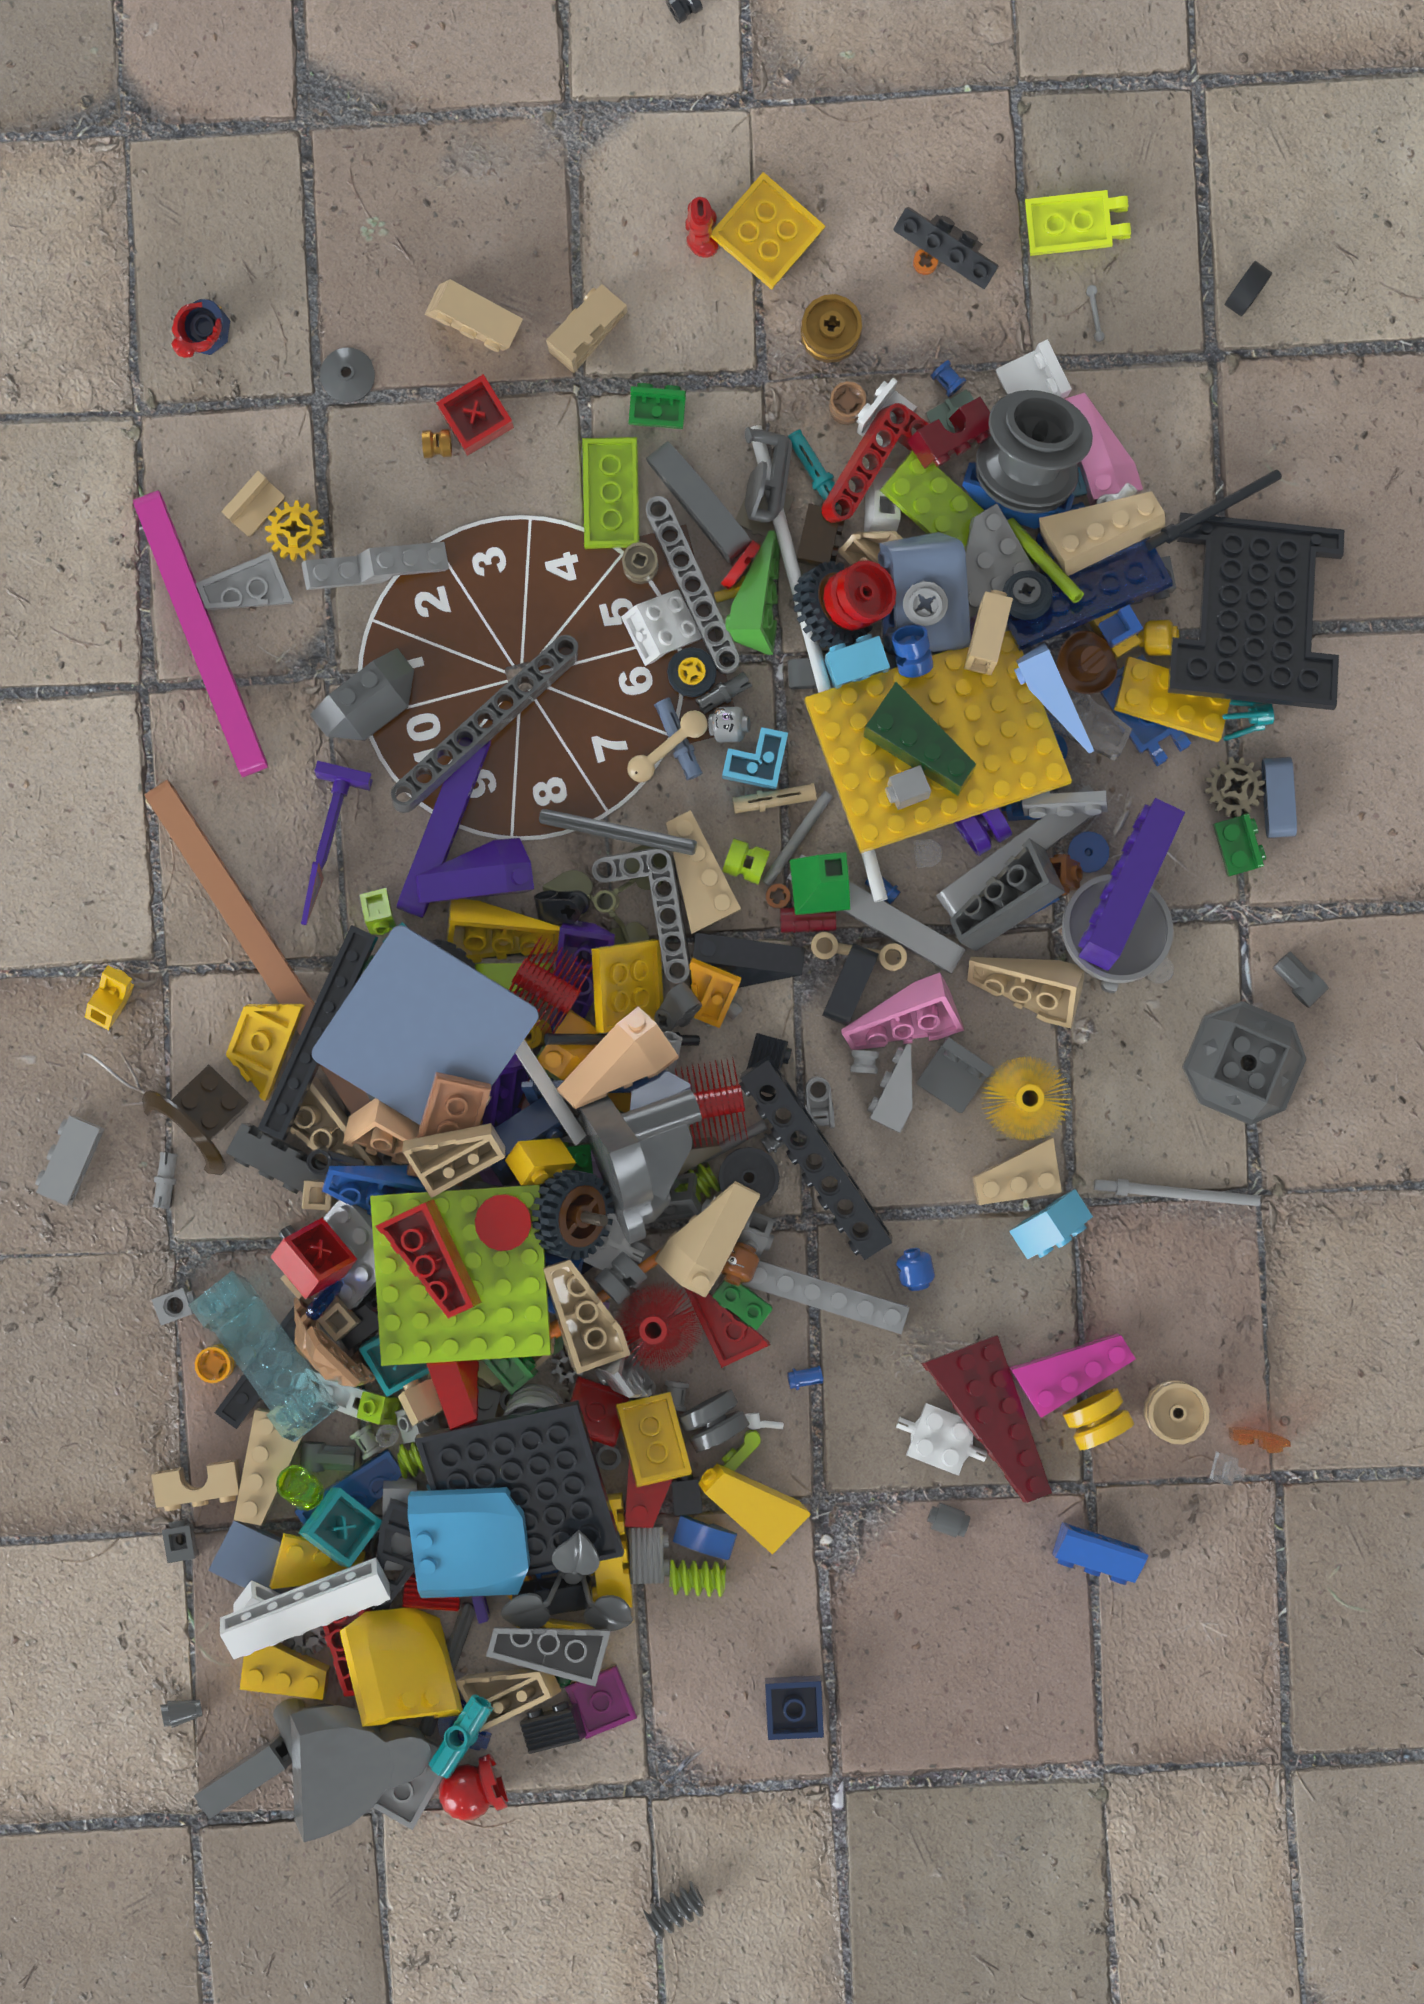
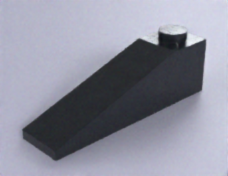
M696 933L693 958L741 977L738 987L741 988L801 976L805 948ZM690 978V989L692 985V978Z

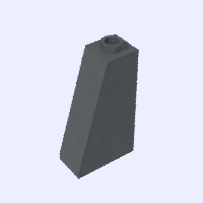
M279 1733L207 1783L194 1795L198 1807L206 1813L209 1819L285 1770L292 1763L281 1734Z

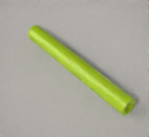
M1014 518L1007 520L1022 548L1073 603L1078 602L1084 595L1079 587Z

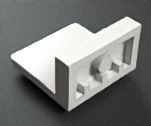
M1048 339L1037 344L1035 351L996 369V374L1006 394L1016 391L1037 390L1065 398L1072 389Z
M894 378L889 383L884 381L875 392L874 403L872 405L867 403L858 414L857 433L864 437L877 413L882 408L895 403H901L913 412L916 410L917 407L895 391L897 380ZM890 412L891 421L896 423L895 414ZM877 434L876 441L882 446V437Z
M674 590L637 604L621 616L645 666L654 663L670 651L699 641L702 638L679 590Z

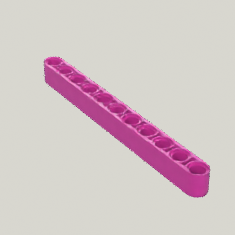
M159 490L133 500L134 507L236 766L242 778L268 768L267 760L209 613L195 584L196 580L164 499Z

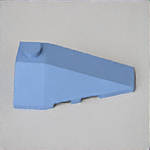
M1046 644L1039 645L1017 659L1016 662L1019 668L1014 669L1020 684L1026 683L1029 690L1088 753L1094 752Z

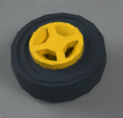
M690 647L674 654L669 662L667 674L669 683L676 692L682 696L697 697L702 696L711 689L715 683L717 671L710 654L702 649Z

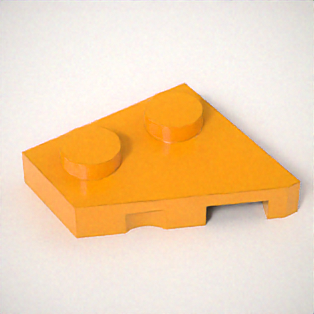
M692 958L689 965L692 978L691 989L702 1004L701 1009L695 1014L694 1018L720 1028L739 987L741 977Z

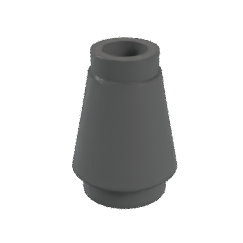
M200 1700L167 1701V1704L160 1705L164 1727L171 1726V1728L203 1716Z

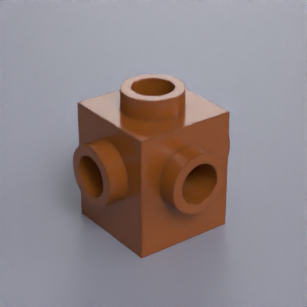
M1056 854L1053 858H1049L1065 891L1062 895H1069L1070 891L1078 890L1080 888V881L1083 878L1080 862L1071 859L1070 855Z

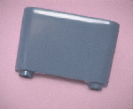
M940 532L879 543L878 563L891 574L896 589V602L894 605L895 626L889 627L883 637L887 652L895 654L892 634L897 629L906 625H918L906 616L903 609V599L912 584L920 583L923 580L935 582L944 589L948 599V608L944 617L933 625L923 626L928 632L929 649H931V652L960 650L969 647L971 635L966 553L963 543L957 538ZM919 594L921 603L918 605V608L925 606L933 612L930 605L933 597L925 599Z

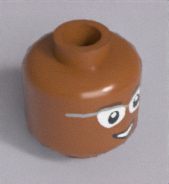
M736 1242L721 1272L725 1276L724 1280L726 1282L740 1286L741 1282L747 1283L752 1281L759 1264V1257L755 1254L756 1249L747 1244Z

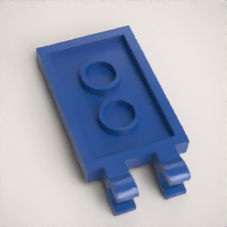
M1143 654L1136 658L1147 662ZM1123 666L1117 670L1113 683L1101 691L1100 694L1138 752L1141 754L1147 750L1154 764L1158 767L1168 759L1158 744L1160 741L1171 736L1180 752L1188 748L1191 742L1183 731L1114 710L1124 670Z

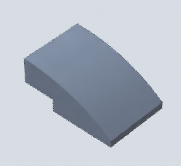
M233 1521L208 1571L244 1588L252 1580L270 1589L269 1585L282 1538L265 1529L260 1530L249 1523ZM286 1587L271 1590L282 1594L295 1589V1587Z

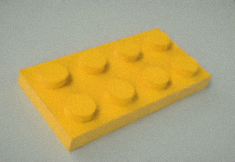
M1130 656L1126 659L1114 706L1115 711L1215 742L1221 740L1226 721L1222 716L1228 713L1231 699L1168 693V668Z

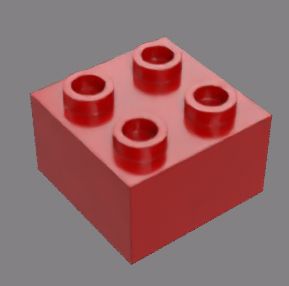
M484 374L436 402L439 411L467 456L514 428L510 416Z
M323 1217L283 1238L271 1255L272 1260L305 1299L344 1278L357 1261L355 1255Z

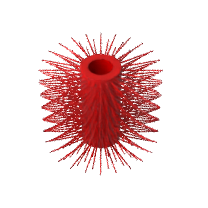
M541 936L528 958L524 959L516 972L509 991H512L515 984L517 985L514 991L515 995L520 987L522 988L519 995L520 998L525 990L528 991L523 999L525 1001L530 993L533 994L529 1001L530 1004L535 996L538 997L534 1007H536L540 999L543 1000L538 1013L544 1003H548L536 1027L550 1005L553 1006L541 1030L555 1008L558 1009V1012L547 1032L559 1012L562 1011L563 1015L556 1025L554 1033L564 1015L569 1013L581 992L580 988L590 970L579 988H576L575 985L585 967L573 985L570 984L582 963L581 960L569 982H566L565 979L576 961L575 959L564 978L561 979L560 976L571 958L570 956L557 977L555 973L560 967L567 951L554 972L551 973L550 970L561 952L560 950L547 971L545 967L550 961L557 945L543 967H540L552 942L538 964H535L547 939L542 944L533 961H530L542 938Z
M733 1057L736 1085L732 1083L727 1060L731 1086H727L721 1060L725 1087H721L715 1060L719 1088L715 1087L710 1063L713 1089H710L704 1063L708 1090H704L698 1064L702 1090L699 1091L692 1064L696 1092H693L701 1112V1123L707 1147L704 1123L706 1118L712 1145L713 1136L710 1118L712 1117L718 1145L719 1138L715 1119L717 1116L719 1117L724 1143L725 1139L721 1120L723 1115L729 1141L728 1114L731 1117L735 1141L736 1133L732 1115L736 1113L741 1140L739 1112L742 1113L747 1136L742 1088L738 1084ZM687 1066L686 1069H687L688 1083H690V1085H691V1090H692V1083H691V1079H690V1075H689V1070H688V1066ZM681 1067L682 1079L685 1081V1079H684V1074H683V1070H682V1067ZM696 1122L698 1138L702 1147L699 1122ZM691 1124L690 1127H691V1132H692V1136H693V1142H694L695 1149H696V1141H695L694 1127H693V1124Z
M663 1281V1293L662 1282L661 1294L660 1284L659 1290L657 1284V1292L656 1285L654 1287V1284L653 1289L651 1285V1290L650 1287L645 1290V1287L639 1292L640 1295L636 1294L635 1298L632 1297L633 1299H630L631 1305L627 1303L628 1306L624 1307L626 1308L624 1313L620 1314L624 1316L623 1318L627 1319L618 1320L622 1321L619 1322L621 1323L619 1325L632 1324L620 1326L625 1328L622 1330L626 1341L631 1340L627 1345L640 1338L643 1339L630 1353L631 1355L640 1347L631 1360L638 1356L637 1359L639 1360L636 1361H640L642 1358L645 1363L647 1360L650 1366L651 1364L653 1365V1362L655 1363L654 1353L656 1355V1351L658 1360L660 1354L661 1365L668 1361V1359L670 1360L667 1364L670 1362L673 1364L675 1361L672 1362V1360H678L682 1357L680 1355L686 1356L684 1354L686 1347L690 1349L689 1346L691 1345L694 1349V1345L691 1343H698L694 1339L697 1338L695 1337L696 1335L692 1336L693 1334H690L697 1332L695 1331L696 1329L691 1330L690 1328L702 1329L689 1326L703 1325L695 1324L700 1323V1321L695 1320L696 1317L693 1314L699 1308L695 1309V1311L687 1312L696 1304L678 1314L674 1313L691 1295L677 1306L685 1293L679 1296L680 1294L678 1293L681 1292L674 1293L670 1286L671 1293L668 1288L664 1291ZM676 1347L679 1349V1351L677 1350L678 1354L674 1350Z

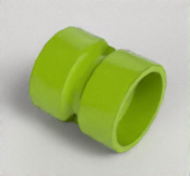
M734 838L722 872L735 877L742 874L744 880L758 885L770 851L758 846L751 849L747 842ZM747 856L754 858L751 869L743 867Z

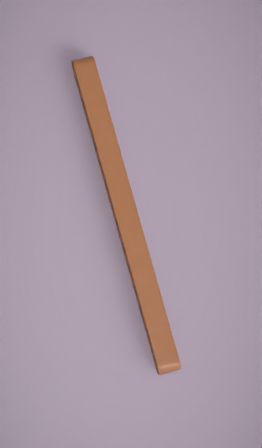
M168 779L145 793V798L279 1004L305 1005L296 1028L299 1035H301L315 1005L314 1001L174 786ZM320 1064L323 1072L351 1115L371 1101L365 1091Z

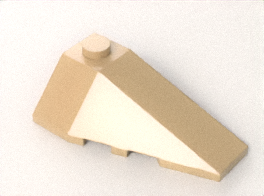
M971 957L967 981L994 996L1002 995L1014 1001L1013 1006L1019 1009L1025 1007L1037 1014L1036 1018L1044 1022L1071 1029L1083 987L1085 971L1076 964L1060 960Z

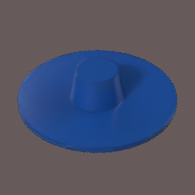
M1091 831L1082 832L1076 835L1070 842L1068 855H1070L1071 859L1080 862L1083 872L1092 873L1100 870L1107 863L1109 846L1100 834Z

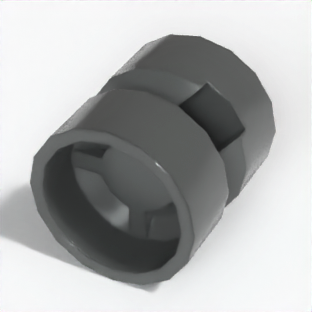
M623 1251L611 1262V1269L605 1268L594 1278L599 1286L618 1305L630 1295L631 1287L637 1288L647 1278L639 1266Z

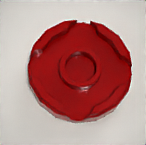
M754 540L751 541L721 582L723 587L727 590L731 589L761 548L760 544Z
M509 1194L494 1195L485 1200L478 1208L475 1217V1229L480 1240L489 1248L498 1251L512 1250L522 1245L529 1236L532 1227L531 1213L527 1205L517 1197Z

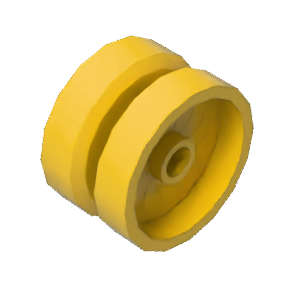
M1111 1388L1090 1396L1062 1413L1069 1428L1081 1427L1073 1436L1080 1450H1086L1105 1443L1126 1432L1134 1425L1129 1411L1117 1410L1123 1403L1117 1388Z

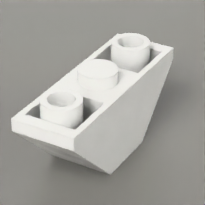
M881 468L865 494L864 532H897L901 510L880 491V488L895 472L894 468Z

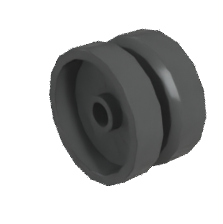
M732 1389L703 1401L678 1417L685 1431H692L701 1426L703 1427L690 1438L696 1453L729 1440L750 1425L743 1411H735L725 1415L736 1407L738 1403Z

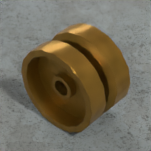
M837 294L823 295L813 300L805 309L801 322V341L806 351L815 359L826 363L840 362L848 358L855 351L860 340L862 331L861 314L854 303L848 298ZM828 327H834V331H828Z

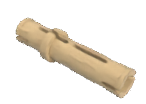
M814 783L768 792L757 790L756 794L732 797L735 814L754 810L764 812L766 808L817 800Z

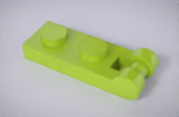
M754 1429L746 1431L744 1442L739 1448L735 1450L732 1447L722 1457L724 1461L722 1466L735 1471L759 1446L761 1442L759 1432Z

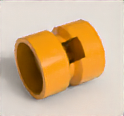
M222 1344L212 1345L202 1350L195 1360V1371L198 1377L208 1383H217L226 1379L234 1372L236 1367V1357L233 1351Z

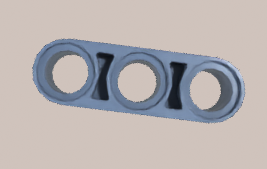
M1263 758L1261 772L1262 781H1265L1262 788L1264 792L1267 838L1295 837L1297 834V816L1292 758Z

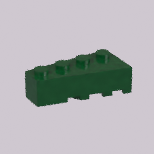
M897 682L894 683L865 726V738L913 768L921 765L925 776L957 796L974 772L976 763Z

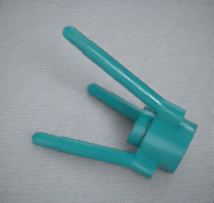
M1231 699L1230 705L1251 708H1248V712L1224 714L1222 716L1223 719L1248 718L1249 723L1254 725L1223 737V740L1228 741L1255 731L1265 730V725L1274 723L1272 704Z

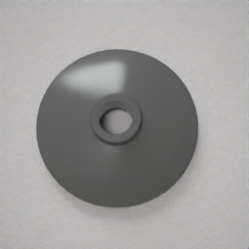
M348 347L340 348L330 353L323 361L320 370V380L326 393L333 399L347 403L355 402L364 398L372 389L375 381V370L369 357L362 351ZM346 368L350 369L351 375L343 377L342 371Z

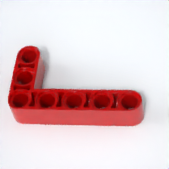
M895 403L882 408L877 413L822 506L823 517L831 523L851 518L896 442L898 441L908 450L912 451L907 442L912 436V427L917 431L929 423L901 403ZM890 412L895 414L896 423L891 421ZM877 434L882 437V446L876 441ZM863 457H865L869 462L868 469H866L863 465ZM849 480L854 482L855 492L850 490ZM836 503H838L842 508L841 515H839L835 510Z

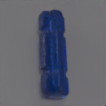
M339 1280L321 1290L314 1298V1301L308 1305L305 1311L306 1315L311 1317L312 1320L319 1319L322 1312L327 1309L335 1299V1296L341 1291L343 1282Z

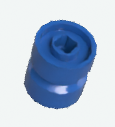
M906 625L897 629L892 634L897 668L902 676L910 678L920 677L932 670L934 667L931 649H929L928 632L925 627L921 625Z

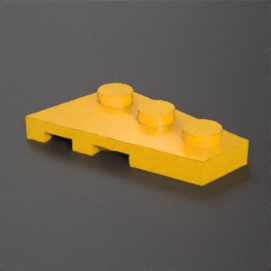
M283 1533L269 1586L270 1589L303 1586L349 1567H341L304 1537ZM364 1549L351 1567L363 1563L366 1553Z

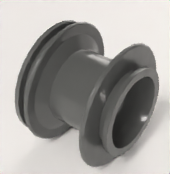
M1024 390L1007 394L998 400L990 412L989 428L992 436L982 442L977 451V479L984 491L993 500L1014 511L1037 514L1057 509L1065 503L1076 488L1079 476L1077 463L1087 456L1092 446L1093 435L1091 426L1087 418L1077 407L1052 393Z

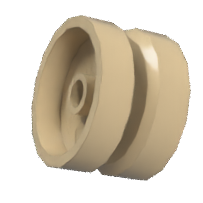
M1168 1380L1157 1384L1148 1393L1144 1402V1417L1147 1426L1155 1435L1171 1444H1186L1195 1441L1204 1433L1209 1423L1210 1409L1206 1398L1197 1388L1183 1381ZM1175 1408H1180L1181 1413H1177L1178 1417L1175 1418L1173 1411Z

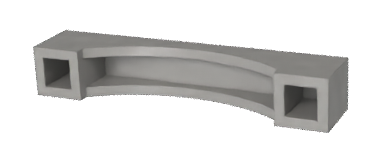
M759 1260L752 1281L747 1283L741 1282L744 1286L898 1334H902L909 1311L907 1305L833 1284L763 1260Z

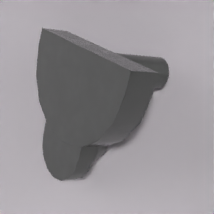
M691 1089L620 1114L608 1095L577 1108L598 1170L605 1185L610 1190L608 1194L612 1196L613 1202L611 1204L614 1207L618 1223L629 1244L645 1239L646 1230L644 1225L654 1222L670 1205L671 1197L669 1191L692 1147V1138L688 1125L702 1120L698 1103Z
M298 1698L282 1701L273 1712L274 1720L292 1759L294 1820L303 1842L324 1837L351 1825L375 1806L386 1789L412 1781L424 1771L430 1762L432 1753L424 1733L417 1727L401 1725L393 1720L383 1725L362 1727L358 1709L326 1703L306 1708L304 1702Z

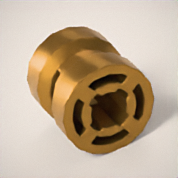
M441 429L437 433H433L431 430L422 431L424 458H433L435 455L452 457L450 429Z

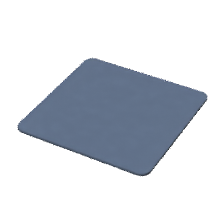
M400 925L391 930L313 1047L312 1057L317 1063L420 1125L436 1072L489 1083L492 1087L537 1022L538 1011L527 1001L408 927Z

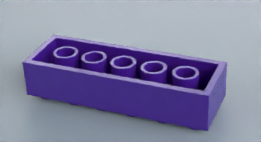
M1155 798L1150 806L1145 804L1141 813H1138L1132 825L1134 829L1122 847L1121 851L1123 853L1111 871L1110 875L1112 877L1100 895L1101 901L1095 907L1089 919L1090 925L1084 931L1078 943V947L1082 948L1078 956L1079 958L1107 971L1118 960L1184 817V811Z

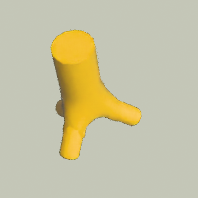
M742 576L740 581L732 586L731 589L714 592L716 602L719 603L735 598L746 576Z

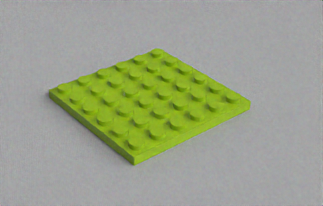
M540 1185L448 1190L432 1198L428 1192L370 1196L381 1366L547 1356L552 1354L547 1282L543 1268L546 1267L545 1248L539 1245L541 1240L536 1239L534 1235L540 1229L531 1227L529 1236L523 1244L507 1251L489 1248L480 1240L475 1229V1217L478 1208L485 1200L500 1194H509L523 1201L531 1213L532 1222L537 1221L538 1217L532 1216V1210H539L540 1205L534 1204L535 1198H541V1194L538 1192L541 1188ZM432 1199L435 1200L482 1302L449 1319L425 1290L426 1287L418 1277L412 1274L403 1258L390 1246L391 1243L384 1234H381L375 1227Z

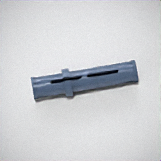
M666 698L657 702L654 706L668 737H671L681 727L671 699ZM685 738L674 748L675 752L673 755L675 759L679 760L686 780H691L700 776L703 772L693 753L695 751L694 746L690 745L688 739Z

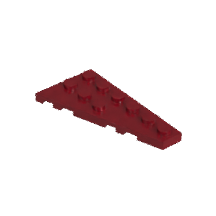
M998 1335L922 1362V1366L936 1380V1385L941 1391H944L953 1403V1408L976 1439L981 1441L987 1449V1454L1004 1472V1477L1022 1501L1029 1503L1051 1494L1052 1491Z

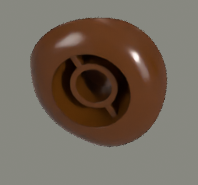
M1079 631L1072 634L1062 645L1057 658V669L1064 685L1070 690L1081 694H1094L1105 690L1113 683L1117 675V662L1112 649L1101 636L1091 631Z

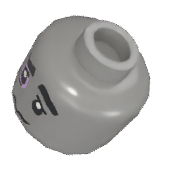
M718 707L709 716V733L711 736H714L717 742H741L745 733L750 732V717L745 716L741 707Z

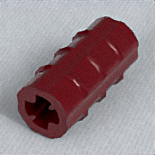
M794 907L780 908L781 933L836 931V911L795 915Z

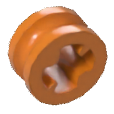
M919 249L914 256V269L922 275H929L936 270L938 259ZM925 255V258L930 256L932 258L931 266L926 268L925 264L922 267L920 265V256Z

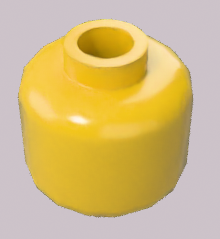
M1168 619L1147 621L1144 629L1138 633V638L1141 641L1139 647H1144L1148 656L1170 655L1172 638H1179L1178 626H1174L1173 622Z

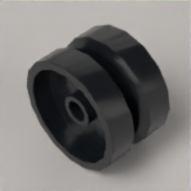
M744 1147L736 1149L726 1156L720 1166L718 1178L722 1192L736 1181L760 1193V1197L755 1207H759L772 1199L778 1190L780 1176L778 1166L769 1154L759 1148ZM747 1172L754 1174L753 1182L751 1183L744 1181L743 1177Z

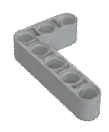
M652 848L599 858L592 866L593 877L599 882L607 883L649 876L664 972L669 981L673 983L684 982L691 973L689 967L691 959L672 853L668 850ZM661 853L666 856V867L659 868L655 866L653 862L655 854ZM628 858H636L639 861V871L631 872L627 869L626 861ZM601 862H607L612 866L613 872L611 876L606 877L600 873L599 865ZM660 881H667L671 884L672 891L669 895H663L658 891V883ZM663 909H673L676 913V920L674 922L665 921L662 917ZM675 935L680 939L681 946L679 949L669 948L667 945L668 936ZM673 963H681L685 967V974L683 976H675L672 973L671 966Z

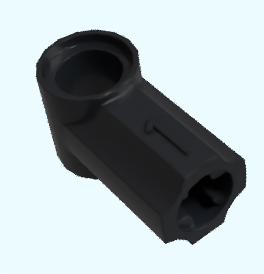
M327 1147L317 1148L307 1157L308 1169L312 1173L327 1175L329 1166L365 1165V1160L334 1152ZM316 1154H323L327 1157L328 1164L325 1168L316 1165Z

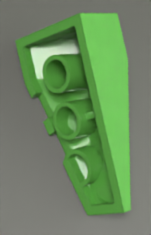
M775 531L768 532L732 603L731 613L726 617V630L730 632L734 642L767 655H773L777 621L773 620L772 604H778L774 579L779 578L780 547Z

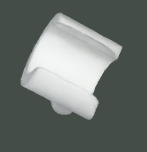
M759 1412L745 1414L750 1423L747 1427L750 1429H783V1422L760 1421Z

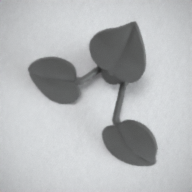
M580 1530L570 1539L559 1545L553 1552L552 1562L559 1571L548 1598L542 1602L541 1597L537 1594H522L509 1601L501 1610L502 1618L517 1627L540 1628L549 1621L550 1612L546 1607L551 1604L561 1580L564 1579L569 1584L582 1582L586 1600L590 1606L584 1611V1619L592 1628L616 1631L627 1627L633 1621L630 1607L622 1598L606 1595L599 1597L596 1602L592 1600L586 1576L598 1569L599 1555L591 1541Z

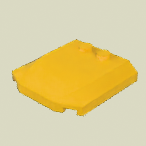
M416 1608L367 1611L340 1631L362 1727L383 1725L392 1720L434 1715V1718L458 1716L462 1712L463 1708L440 1618Z

